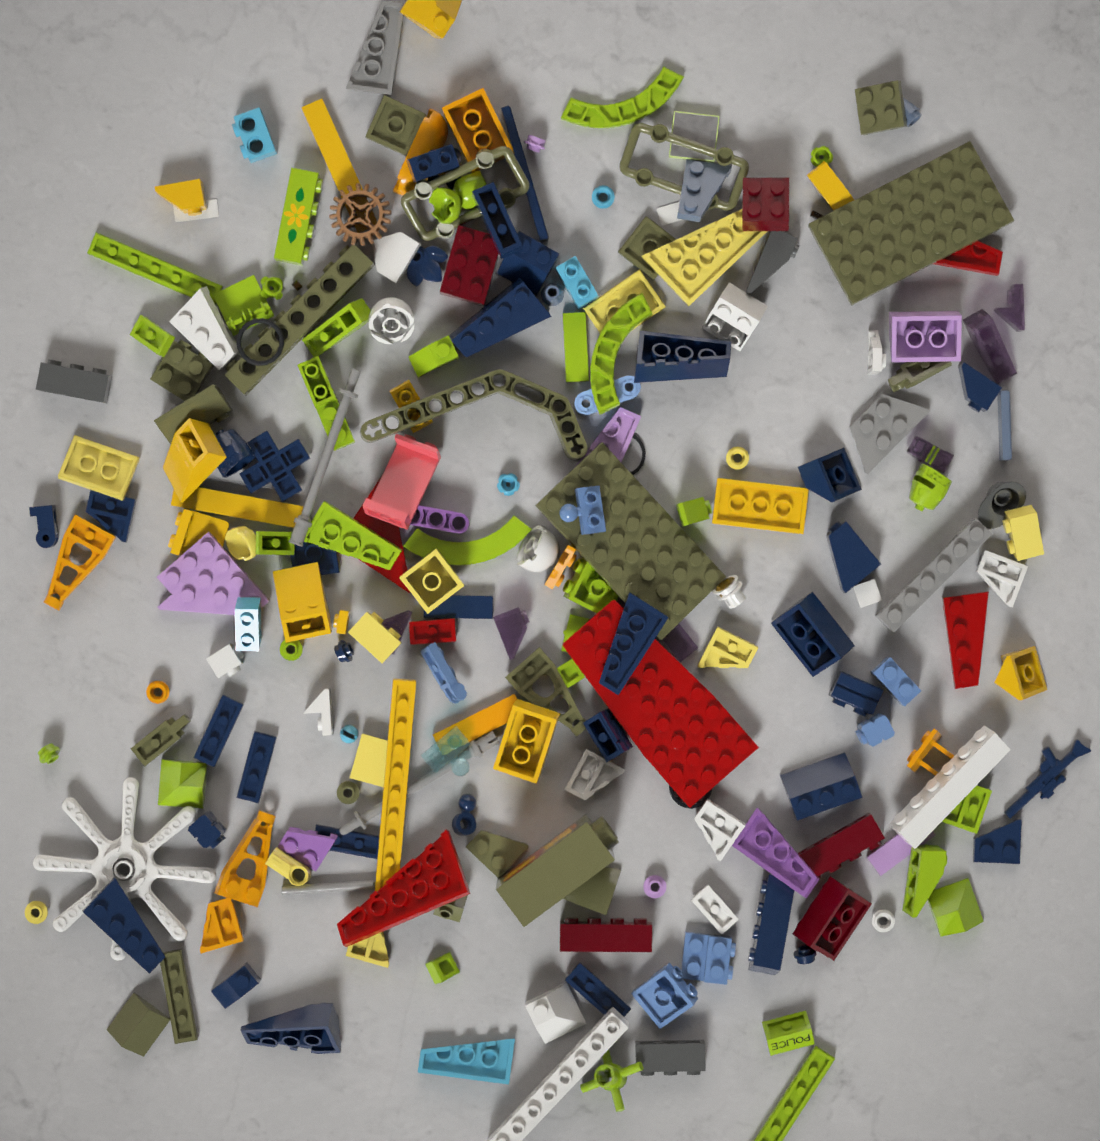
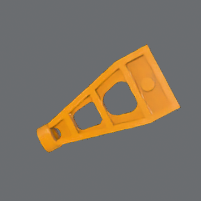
M74 515L64 533L50 588L43 602L60 611L69 595L106 557L116 536L78 515ZM75 543L86 546L92 552L91 557L83 565H76L70 560L71 549ZM65 566H69L78 572L70 585L60 582V576ZM53 594H58L60 599L54 597Z
M258 811L256 819H254L223 868L214 892L215 894L258 907L266 884L267 865L265 863L269 858L271 831L276 816ZM262 821L266 822L265 826L260 825ZM255 836L262 839L258 855L247 852V847ZM246 858L254 860L256 864L255 875L251 880L238 877L236 873L237 868Z

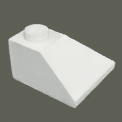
M567 982L525 1002V1007L545 1044L587 1024Z

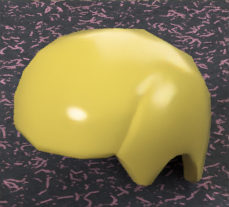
M239 526L227 531L225 536L226 546L234 559H244L247 561L256 556V534L252 529L246 526Z

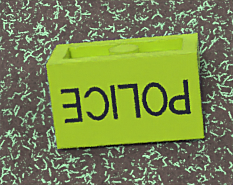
M806 1010L762 1022L770 1056L815 1044Z

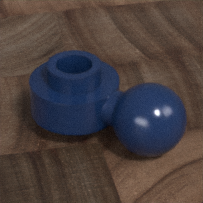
M464 794L460 797L458 805L462 811L452 820L453 831L459 836L470 835L476 829V820L470 813L475 809L477 802L471 794ZM461 821L464 823V828L460 826Z

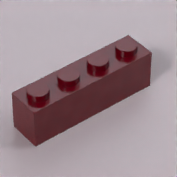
M867 813L803 849L798 854L820 880L822 878L821 874L828 870L830 873L835 872L842 867L841 863L848 859L850 862L862 856L861 852L865 849L873 850L882 844L881 840L885 839L872 814Z
M567 917L564 921H560V952H652V922H647V918H634L633 922H624V918H611L610 922H601V918H588L586 922L578 921V918Z

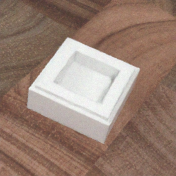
M875 579L853 587L860 608L882 601Z

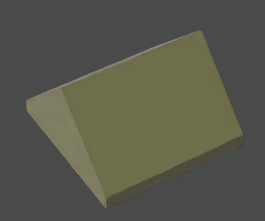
M134 992L107 1028V1031L121 1047L144 1057L169 1023L170 1018Z

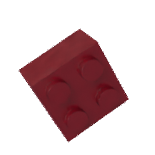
M789 177L743 178L742 231H789Z

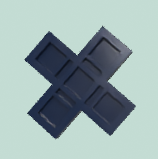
M265 431L247 442L259 461L239 473L251 494L269 483L273 485L282 502L302 491L291 470L311 458L300 439L279 450L269 432Z

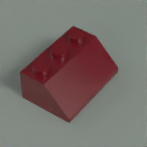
M830 876L792 934L812 949L834 961L872 903Z

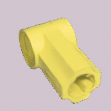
M278 847L275 848L265 863L295 886H301L311 878V869L300 863ZM296 869L304 871V880H297L295 878L294 872Z

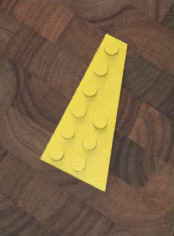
M741 209L641 257L689 307L767 231H742Z

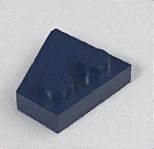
M90 490L86 513L117 536L119 540L127 543L137 500L125 497L122 501Z
M1016 819L1007 825L974 838L973 862L1020 864L1022 820Z

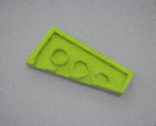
M323 501L312 519V526L308 528L304 542H309L388 570L392 568L403 550L326 501Z

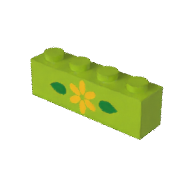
M291 168L274 254L276 261L303 266L304 260L308 261L310 247H307L308 238H312L314 233V225L311 224L312 216L317 215L319 202H315L316 195L321 193L323 180L320 179V175L317 172Z

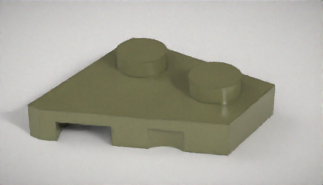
M481 830L466 845V848L498 879L529 847L527 843L515 841Z

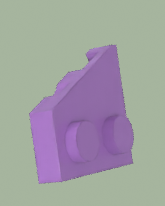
M289 827L277 847L316 872L338 836L335 834L330 836L318 835V831H304L300 828Z

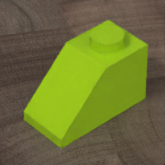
M448 335L427 345L408 358L419 378L458 359L459 356Z
M704 497L676 504L682 527L710 519L709 514L712 513L709 500L704 501Z
M256 531V555H294V544L289 542L292 532Z

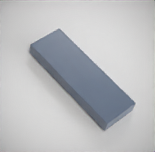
M1006 390L1000 391L997 395L999 461L1012 459L1010 392Z

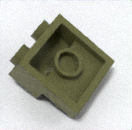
M180 339L179 342L175 340L172 342L165 357L161 358L162 361L150 380L183 401H186L197 394L214 365L209 363L210 361L201 352L198 355L190 350L192 346Z

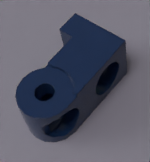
M56 506L29 507L30 517H37V544L42 548L54 547L59 540Z

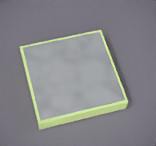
M674 111L671 133L716 149L720 116ZM670 143L669 158L715 162L713 157Z

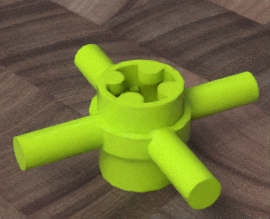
M608 1049L602 1056L603 1065H600L595 1070L594 1079L582 1083L580 1088L583 1093L598 1087L611 1091L616 1112L625 1110L620 1089L626 1084L627 1076L642 1071L644 1067L641 1062H637L622 1068L620 1065L612 1062Z

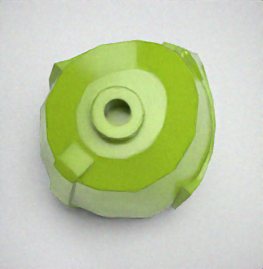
M921 464L911 481L909 499L916 504L914 508L922 512L924 508L934 510L946 496L952 481L935 469Z

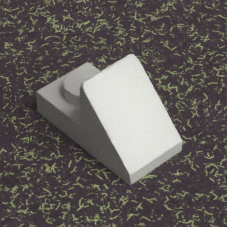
M331 688L324 689L303 713H321V717H318L317 721L318 731H322L323 736L333 735Z

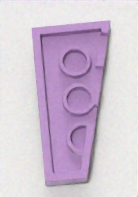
M620 407L575 467L601 442L622 462L641 416Z

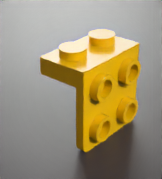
M184 509L183 513L179 512L176 518L175 525L178 526L176 535L172 534L169 540L168 547L171 548L170 553L178 556L184 554L208 532L223 547L225 536L230 526L229 522L190 509Z

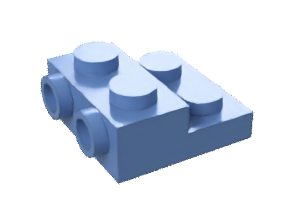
M685 932L681 966L682 979L727 985V980H732L733 966H729L730 957L735 956L736 943H732V938L729 936Z
M670 963L654 973L650 979L631 993L659 1029L690 1009L698 1000L696 988L692 984L687 985L682 979L683 973L681 969L677 966L673 967Z

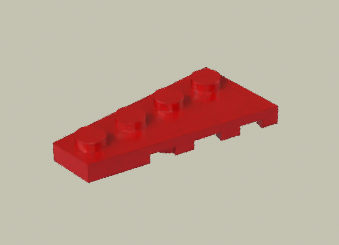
M989 592L942 598L954 689L973 687L979 684Z

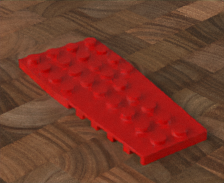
M613 599L563 642L562 646L644 757L690 808L759 747L715 696L656 639H654L619 695L599 683L624 610Z

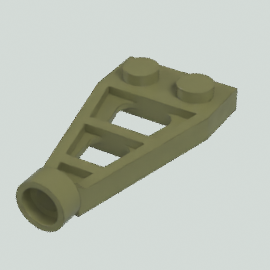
M540 647L505 677L521 696L534 705L555 712L557 711L550 706V702L557 695H562L569 705V710L565 714H560L558 721L571 729V732L576 737L586 729L583 724L586 720L579 712L556 665ZM542 675H548L555 687L553 694L549 697H541L532 689L533 683ZM580 720V722L573 727V721Z

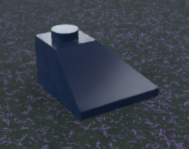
M845 448L798 466L806 488L831 503L862 490Z

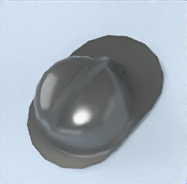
M1012 481L997 482L992 485L988 490L987 497L979 507V521L986 528L990 529L1002 526L1003 520L1006 519L1004 511L1024 505L1026 500L1024 487Z

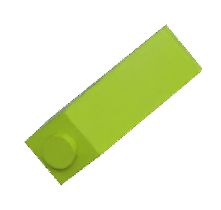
M363 298L353 301L303 338L302 341L313 357L320 356L367 324L371 310Z
M919 845L916 849L911 847L902 911L912 918H917L943 876L944 868L947 864V851L937 845Z

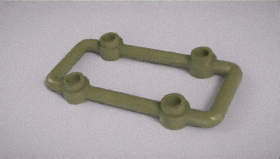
M639 123L632 128L619 167L622 174L635 179L636 183L641 187L653 185L681 195V185L655 177L647 168L635 170L629 167L639 135L642 132L650 135L651 139L656 143L668 141L716 158L717 163L721 166L733 164L740 167L729 201L720 200L715 195L708 210L718 208L730 211L736 207L743 189V178H746L749 172V164L745 159L735 156L730 148L722 147L718 150L670 133L667 127L662 124L650 126Z
M500 146L493 150L481 149L477 152L475 159L431 181L426 179L417 181L414 189L402 196L401 205L418 236L424 241H430L437 237L450 238L458 225L461 226L480 217L481 214L478 208H475L459 216L450 224H443L438 221L436 228L427 232L410 201L416 198L426 200L431 197L433 190L478 167L489 169L493 166L494 159L502 155L505 156L520 184L519 187L513 190L503 188L498 192L505 208H511L515 204L516 198L527 193L529 181L510 148Z

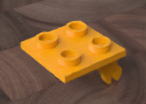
M934 728L931 732L928 730L920 741L923 744L918 751L914 749L908 756L907 761L909 763L907 767L916 773L918 768L922 766L936 776L938 772L923 761L931 748L935 747L950 759L954 755L937 743L942 735Z

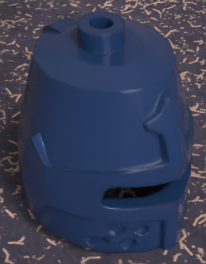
M222 429L216 433V438L227 457L217 468L222 477L227 478L247 466L255 458V455L247 442L235 430L224 431Z

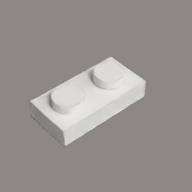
M708 884L691 899L721 934L739 920Z

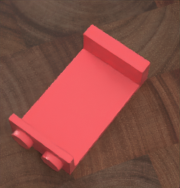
M396 434V448L372 499H365L363 509L365 514L408 530L441 456L437 447L432 443L425 442L423 444L416 441L410 435L404 434L402 436Z

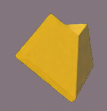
M1035 646L1001 655L1003 665L994 683L1019 701L1047 690Z

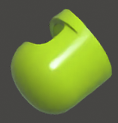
M480 170L465 175L454 183L453 190L459 194L462 208L473 209L476 206L472 197V191L488 185Z

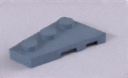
M687 159L677 219L700 222L710 207L714 196L721 189L724 180L731 173L732 166H721L717 163Z

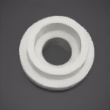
M880 909L873 914L872 925L877 931L888 932L894 927L895 918L889 910ZM882 916L887 918V922L884 925L879 923V919Z

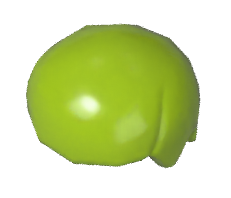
M437 187L434 189L429 198V203L434 206V211L431 214L438 219L439 223L450 224L460 216L462 208L459 194L447 188Z

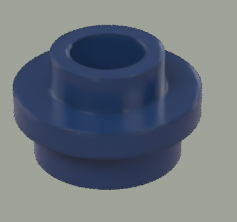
M344 640L339 641L338 645L334 646L337 658L340 662L352 661V655H354L352 645Z
M808 945L799 946L793 953L798 964H810L815 961V956L817 955L816 950Z

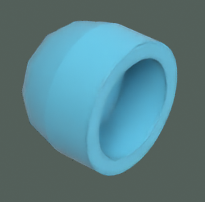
M346 725L340 731L341 740L348 744L355 742L359 735L357 728L353 725ZM344 730L350 734L355 735L354 738L352 739L344 735Z

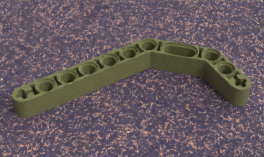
M502 369L494 370L368 420L360 429L362 440L367 443H373L499 393L550 415L565 455L569 459L579 460L585 456L588 449L571 404L565 396ZM495 375H501L504 378L505 384L499 387L493 383ZM476 383L482 385L484 389L483 394H474L472 392V385ZM522 384L540 392L543 395V402L535 403L517 395L514 391V386ZM459 392L462 395V402L458 404L452 402L450 394ZM432 400L438 401L441 404V410L438 412L431 411L429 402ZM554 401H561L564 404L563 412H556L554 410ZM408 410H418L420 418L415 421L409 419L407 415ZM389 417L396 418L398 427L396 429L388 428L386 419ZM378 421H381L384 434H382L381 429L374 433V437H371L370 434H365L367 426H370L371 429L379 427ZM563 422L571 423L573 426L572 433L567 434L563 432ZM574 435L577 436L573 441L575 446L581 447V450L578 452L579 455L576 452H571V448L574 447L572 440L567 442L566 439Z

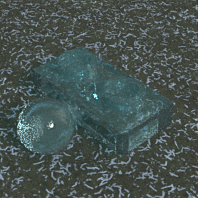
M455 726L422 753L421 757L435 773L451 762L452 772L457 776H464L469 772L470 765L466 759L458 758L457 755L471 743L460 729Z

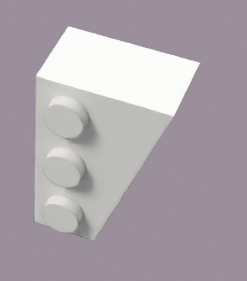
M206 286L200 288L169 322L218 370H221L233 360L239 351L234 337L228 326L225 325L220 311L215 306Z

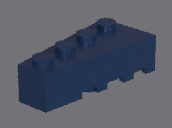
M519 277L451 333L449 337L465 357H469L552 316Z
M640 331L634 383L727 377L731 356V341Z
M769 874L766 880H762L760 893L763 894L762 903L758 902L756 916H759L757 925H754L752 938L754 942L753 947H750L748 961H750L748 970L776 975L781 971L795 891L774 875Z

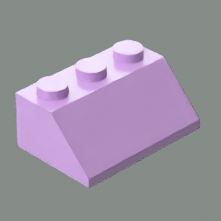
M959 311L889 312L891 362L961 361L962 315Z

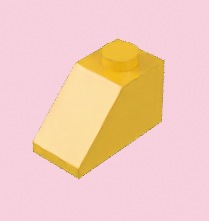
M200 179L155 186V192L183 213H188L189 216L200 215L203 210H207L203 182Z

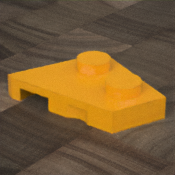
M566 545L544 585L551 589L554 586L559 588L565 577L562 574L566 566L571 567L577 557L574 554L576 549Z
M223 898L209 902L202 944L200 946L201 954L244 941L233 900Z

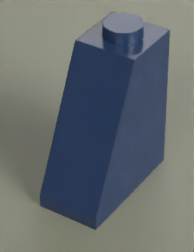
M838 521L828 529L830 534L826 537L840 590L843 593H847L880 566L881 563L846 521L842 524Z

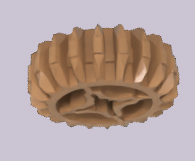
M356 183V191H353L352 187L348 185V194L340 190L339 193L343 198L341 200L338 197L333 198L338 203V206H330V209L336 211V214H330L329 218L332 220L337 219V221L332 223L331 226L332 228L340 227L336 232L337 236L345 233L343 237L344 242H347L352 237V245H356L357 239H360L361 246H365V239L368 238L370 244H373V235H376L380 240L382 236L378 231L382 230L385 233L388 231L383 226V223L391 224V220L385 218V216L391 215L392 211L384 210L390 203L389 201L381 203L385 195L381 193L376 196L378 193V188L376 187L369 192V184H365L364 190H361L360 183ZM362 196L370 198L372 201L364 205H358L352 199ZM345 204H347L352 210V214L347 219L348 221L343 224L342 211ZM378 205L379 219L374 226L369 219V215L373 208ZM353 206H355L356 209L360 210L361 212H363L364 210L367 212L364 213V215L366 216L365 219L368 223H366L364 219L362 220L360 217L355 219L354 216H357V214L355 213L356 211L353 208ZM357 224H363L369 231L355 233L349 229Z

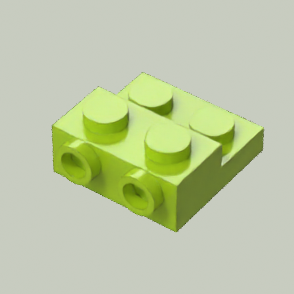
M579 558L573 567L575 574L572 580L568 579L563 586V592H565L563 597L598 613L611 600L614 599L616 601L618 594L584 558Z

